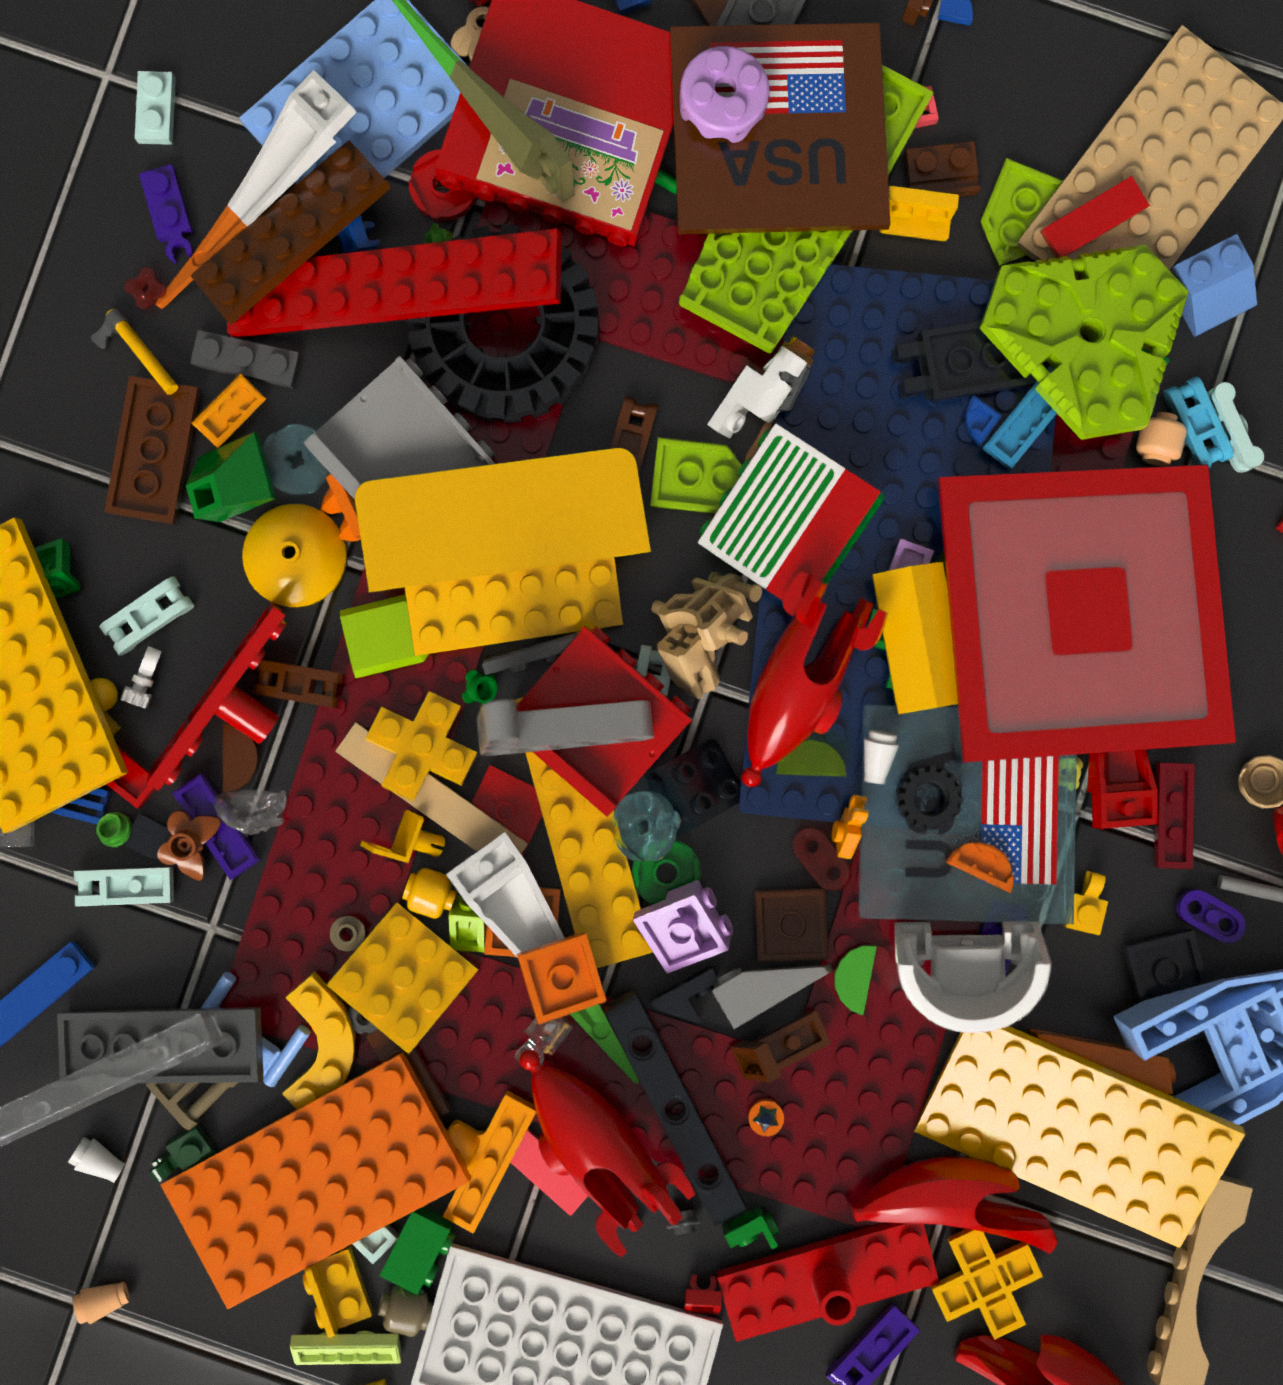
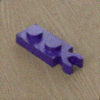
M170 164L139 173L157 239L161 243L169 241L165 249L167 257L173 264L178 263L176 251L179 248H185L190 258L195 250L189 241L185 239V236L194 234L175 167Z

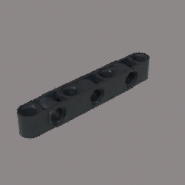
M634 989L603 1005L604 1011L714 1225L717 1226L747 1210L737 1185L636 990ZM646 1035L652 1040V1046L649 1050L641 1052L633 1047V1040L637 1036ZM677 1099L684 1103L685 1108L680 1114L672 1115L666 1111V1104L670 1100ZM704 1164H713L718 1169L711 1178L700 1176L698 1170Z

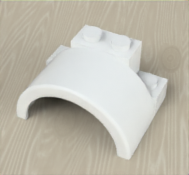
M1039 921L1002 922V935H931L930 922H894L896 963H898V973L902 987L916 1009L940 1026L967 1033H981L1001 1029L1025 1016L1036 1005L1045 991L1050 975L1051 962ZM1005 959H1010L1017 967L1005 977ZM924 960H931V976L921 967L924 964Z

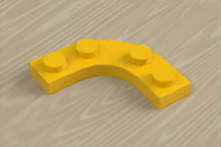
M315 971L286 996V999L312 1027L317 1035L319 1048L314 1064L282 1093L296 1109L344 1084L355 1061L356 1032L352 1028L348 1010L339 997Z

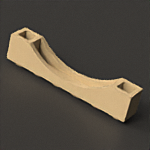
M1225 1175L1221 1176L1180 1248L1177 1247L1174 1252L1173 1266L1175 1270L1172 1282L1169 1281L1165 1288L1164 1299L1166 1306L1163 1316H1160L1157 1320L1155 1350L1150 1352L1147 1360L1148 1375L1156 1385H1204L1209 1361L1202 1348L1197 1329L1196 1304L1198 1290L1205 1268L1216 1249L1233 1231L1245 1222L1253 1188L1240 1179Z

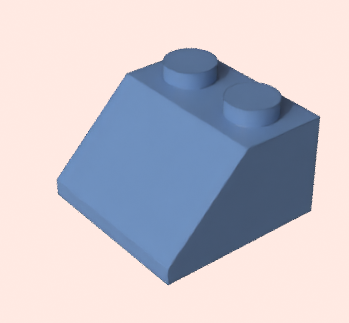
M1237 234L1176 264L1169 270L1189 291L1182 315L1194 337L1257 305L1254 265Z

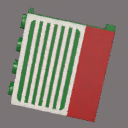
M775 423L772 430H766L759 439L758 447L760 448L753 459H747L738 473L740 478L734 488L726 490L719 501V506L721 507L715 517L709 518L700 530L702 537L698 544L783 601L784 594L789 585L801 570L811 574L804 594L814 579L825 584L830 582L887 496Z

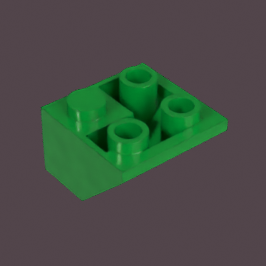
M256 432L199 456L186 484L195 519L222 522L276 499L260 438Z

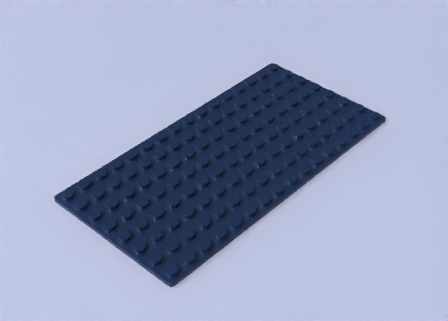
M831 264L784 334L783 347L810 364L811 370L791 411H780L775 423L887 496L827 584L820 600L827 604V607L805 657L803 666L816 660L845 610L852 614L860 598L873 603L872 609L878 610V607L875 606L877 600L872 574L888 571L899 539L934 550L930 563L943 562L946 576L938 478L1051 472L1056 415L1010 471L982 449L1034 385L975 395L1002 415L980 446L971 438L965 424V411L972 396L932 403L930 399L925 400L924 394L902 399L899 397L897 385L902 383L903 379L919 377L921 375L918 360L893 365L891 350L895 349V346L898 344L914 342V338L918 337L921 330L982 321L995 280ZM1046 361L1043 363V366L1048 369L1050 364ZM760 586L762 588V595L758 600L742 772L751 766L747 746L750 702L758 678L771 652L793 619V616L785 611L783 601L762 586ZM875 647L869 650L854 648L848 669L839 687L842 692V705L832 727L824 734L813 732L787 757L768 768H764L761 771L762 781L758 786H746L741 777L739 809L746 814L835 822L836 820L840 821L845 807L848 808L852 795L867 797L864 809L869 811L868 818L862 825L911 830L904 817L900 815L895 801L897 799L896 789L901 783L900 780L908 774V764L954 750V760L945 762V769L958 779L956 781L962 787L961 795L964 797V802L961 803L960 809L962 810L960 814L954 818L953 826L946 833L981 837L982 761L963 763L958 704L897 714L893 690L885 688L889 674L886 651ZM869 730L886 731L898 735L896 743L899 744V747L886 777L885 784H875L864 780V738H868ZM925 783L917 789L915 798L921 797V806L918 807L921 811L926 813L928 803L932 798L944 797L940 787ZM941 806L936 807L935 812H936L939 808H941ZM937 829V830H928V831H929V832H939V829Z

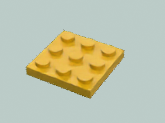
M396 903L329 981L327 986L406 1053L410 1054L478 972V969L399 903Z

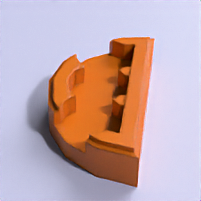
M981 842L965 843L952 850L944 861L1008 893L1012 892L1014 875H1012L1011 865L1006 855L993 845Z

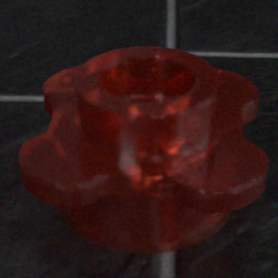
M143 268L140 271V275L134 279H128L124 285L125 291L134 296L136 305L140 309H148L150 305L156 304L157 300L166 294V287L156 280L155 272L151 268ZM148 286L147 291H143L142 288Z

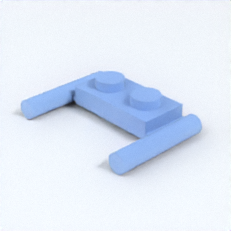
M224 972L201 1008H220L219 1005L233 986L236 977L229 972ZM299 1025L282 1051L262 1037L263 1082L267 1086H276L311 1034L308 1027Z

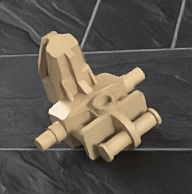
M715 571L709 575L708 581L696 577L692 580L695 590L693 594H675L666 603L657 600L652 604V612L660 616L667 635L657 644L666 669L676 686L697 699L703 698L704 693L716 690L720 682V676L714 662L715 650L728 642L743 645L748 639L747 632L737 629L736 626L732 625L738 618L750 621L753 617L745 598H748L751 602H757L762 595V588L759 585L744 583L740 576L733 573L723 576Z

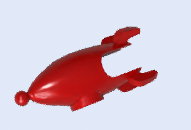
M803 570L792 580L783 597V607L788 614L793 616V619L771 652L758 678L750 702L747 746L751 766L746 768L741 776L743 783L748 787L758 786L762 781L761 771L764 768H768L787 757L813 732L824 734L832 727L842 705V692L839 687L848 669L854 648L869 650L876 646L886 625L888 613L878 609L872 621L864 628L873 603L860 598L852 614L845 610L816 660L803 666L805 657L827 607V604L820 601L827 584L814 579L804 594L811 574Z
M528 1049L523 1051L520 1055L519 1063L525 1070H531L532 1072L531 1089L533 1101L542 1129L538 1139L541 1156L553 1172L560 1176L570 1174L584 1192L603 1210L596 1217L595 1229L604 1243L614 1253L622 1257L628 1251L616 1234L617 1227L621 1226L624 1230L629 1228L632 1232H636L644 1225L636 1215L639 1206L628 1188L653 1213L659 1209L671 1225H676L683 1216L670 1198L666 1186L668 1184L675 1185L688 1200L695 1195L689 1180L681 1168L671 1161H663L655 1167L646 1149L627 1122L595 1088L558 1068L541 1065L540 1056L535 1050Z

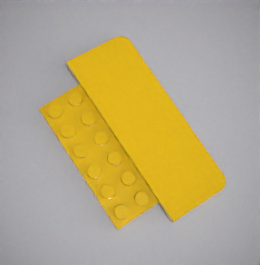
M623 448L371 480L362 483L355 493V506L369 592L405 588L415 656L577 632L583 626L592 629L595 625L599 628L623 625L614 557L651 552L636 460L628 450Z

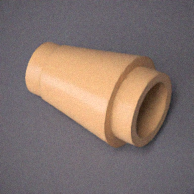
M121 1282L81 1289L80 1294L73 1296L72 1299L76 1318L80 1324L85 1322L92 1324L124 1304L129 1303L130 1296L126 1283Z

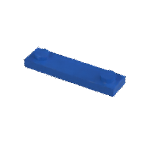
M75 941L69 942L0 1000V1048L96 968Z

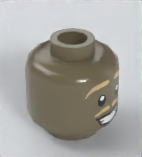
M395 1285L390 1294L383 1293L377 1315L383 1316L385 1330L414 1337L420 1330H426L433 1302L428 1300V1294L423 1289L416 1295Z

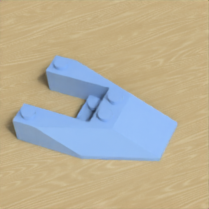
M1283 970L1220 979L1144 1000L1113 1016L1126 1047L1144 1061L1202 1031L1205 1032L1221 1073L1174 1096L1179 1100L1237 1125L1277 1106L1283 1100Z

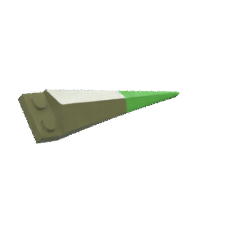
M392 0L517 169L536 180L540 178L546 190L550 194L556 193L562 203L573 197L572 160L553 134L511 104L474 73L437 37L406 0Z

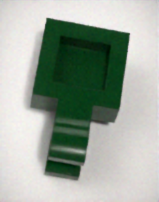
M197 1124L192 1130L185 1129L167 1140L165 1147L169 1152L152 1161L151 1164L154 1167L149 1170V1173L158 1183L167 1178L177 1167L180 1166L184 1172L216 1154L217 1149L200 1125Z

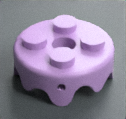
M732 46L713 47L699 53L690 61L681 79L679 96L681 116L684 121L690 120L705 138H726L732 143L743 140L752 127L763 119L769 100V82L765 70L754 56ZM726 83L733 87L735 93L730 97H722L717 94L715 88L719 84Z

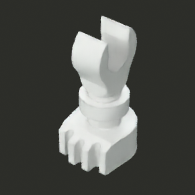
M148 646L138 674H133L131 679L134 682L133 687H124L120 698L122 701L145 709L148 708L152 695L146 691L148 687L152 688L154 681L151 678L162 651Z

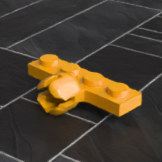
M507 1091L489 1127L485 1131H479L460 1120H455L450 1125L447 1133L472 1178L468 1183L456 1189L442 1217L474 1234L536 1114L534 1104Z

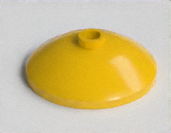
M285 504L267 511L251 526L244 541L242 559L249 582L261 596L285 607H306L325 599L340 583L347 564V546L345 540L339 538V527L324 512L304 504ZM288 547H294L296 550L294 557L287 559L284 554L285 550Z

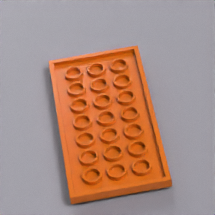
M401 1052L224 1148L186 1171H182L167 1179L160 1185L228 1310L468 1183L472 1177L404 1052Z

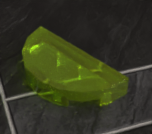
M809 740L804 741L791 754L778 762L775 774L846 776V770L843 760L835 749L826 743Z

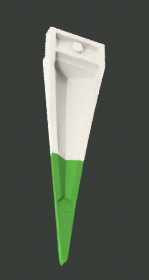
M505 832L446 874L468 906L516 957L517 953L565 938L527 862ZM600 1005L571 1013L570 1015L634 1083L639 1084V1079Z

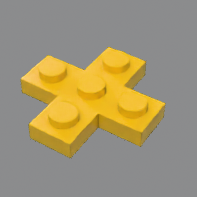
M429 691L414 722L383 707L380 708L366 736V741L396 755L382 783L383 788L414 802L429 771L462 786L477 756V752L446 738L461 709L460 705Z
M964 1229L947 1237L961 1271L940 1280L938 1284L930 1286L946 1321L949 1322L979 1307L994 1340L1025 1326V1320L1012 1295V1291L1043 1277L1029 1245L1025 1242H1020L994 1255L984 1232Z

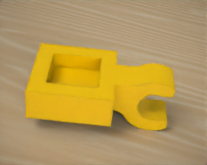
M1086 870L1081 894L1070 893L1063 922L1064 927L1096 935L1101 934L1108 901L1100 899L1099 895L1104 888L1106 876Z

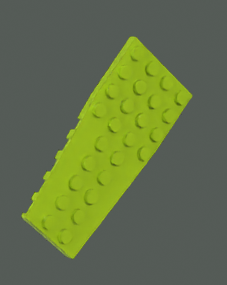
M882 65L887 169L889 176L934 92ZM853 230L708 234L697 263H695L688 283L679 298V305L763 351L772 353Z

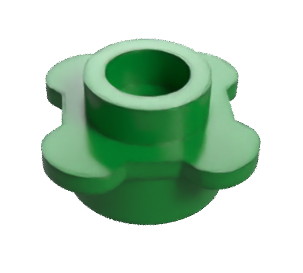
M474 669L466 673L465 679L467 682L466 690L462 693L463 701L468 704L476 701L480 702L481 705L491 702L497 693L495 674L485 675L478 673Z

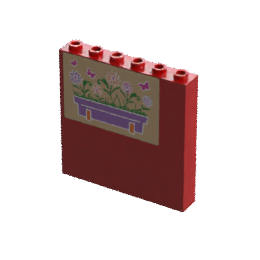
M492 0L469 68L502 97L553 134L572 160L574 196L562 203L556 193L550 194L546 190L540 178L536 180L521 173L461 92L435 165L436 180L451 190L459 191L464 189L473 192L477 198L487 202L497 200L506 203L510 209L516 212L527 213V211L541 215V218L549 223L560 224L563 222L574 226V229L582 234L593 235L596 233L607 237L608 241L615 245L627 246L628 244L635 247L674 127L670 32L578 0Z

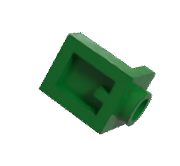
M63 538L34 548L55 599L80 590V582L70 574V545Z
M760 1206L722 1225L724 1236L730 1248L736 1245L743 1247L757 1239V1234L763 1232L771 1249L778 1247L775 1235L780 1233L771 1213L764 1216Z

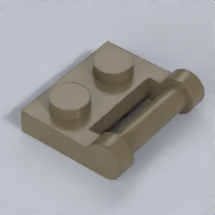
M239 1082L213 1083L189 1109L185 1107L182 1101L200 1083H147L146 1086L179 1124L190 1131L199 1123V1117L229 1087L234 1088Z

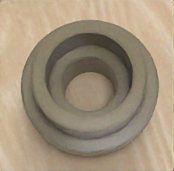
M343 916L337 919L330 929L331 942L341 951L356 950L366 937L364 924L354 916ZM348 927L353 931V938L351 940H345L342 937L341 932L343 928Z

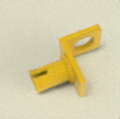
M406 810L391 849L363 840L360 846L372 853L409 863L413 850L429 854L433 857L440 856L443 850L435 848L431 844L444 847L445 838L442 835L420 830L424 817Z

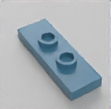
M1050 365L1047 370L1052 373L1055 369ZM1038 381L982 448L1009 471L1057 414L1035 390L1039 384Z

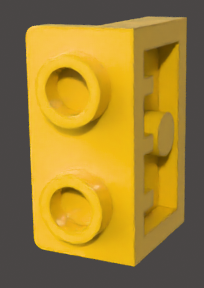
M889 186L891 225L888 230H880V232L883 234L945 242L949 238L951 219L958 208L959 195Z
M347 1246L305 1268L303 1284L307 1294L314 1297L317 1306L315 1308L317 1324L321 1329L325 1328L328 1338L336 1335L340 1328L373 1316L374 1310L351 1246Z

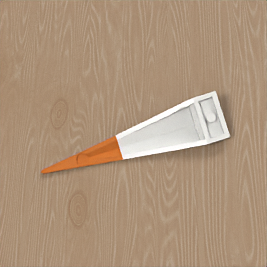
M315 70L289 95L262 149L230 202L199 247L157 300L156 305L161 309L166 307L193 281L190 275L254 222L336 143L333 137L357 113Z

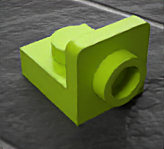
M456 896L449 912L450 947L457 951L484 953L487 925L468 906L462 896Z

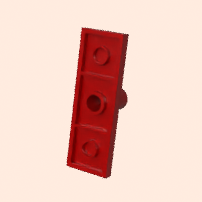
M270 602L149 769L146 782L148 785L159 791L164 783L170 786L182 770L180 767L182 765V758L185 754L191 757L203 741L201 738L203 733L201 732L213 715H216L258 744L262 743L270 733L279 715L235 685L248 667L254 670L266 653L263 646L270 638L275 641L285 628L286 623L283 619L285 613L279 606Z
M885 1222L716 1271L736 1342L823 1317L829 1324L843 1325L854 1317L856 1307L940 1283L924 1224Z

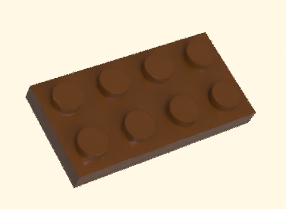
M129 376L104 512L177 525L194 426L191 422L197 416L201 390L198 387L177 384L178 390L168 395L156 380Z

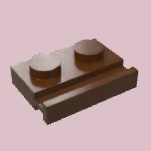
M975 141L906 149L904 157L909 188L957 194L959 197L979 194L981 189L978 183L979 173Z

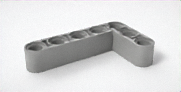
M502 700L482 705L477 716L480 755L482 756L636 742L655 737L650 701L644 700L517 712L516 701Z

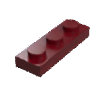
M1156 763L1155 782L1158 789V824L1154 826V867L1193 869L1195 764Z

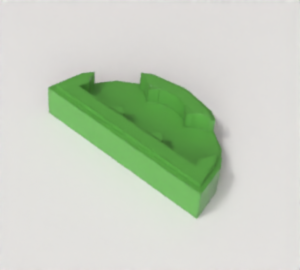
M859 945L857 948L849 950L839 959L834 971V987L839 999L851 1011L860 1015H864L876 945Z

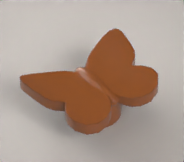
M180 809L173 812L168 818L167 823L168 831L172 836L160 846L157 852L158 859L166 865L178 864V868L182 873L201 881L205 877V864L201 850H203L202 844L216 834L221 827L222 818L214 815H199L192 819L184 810Z

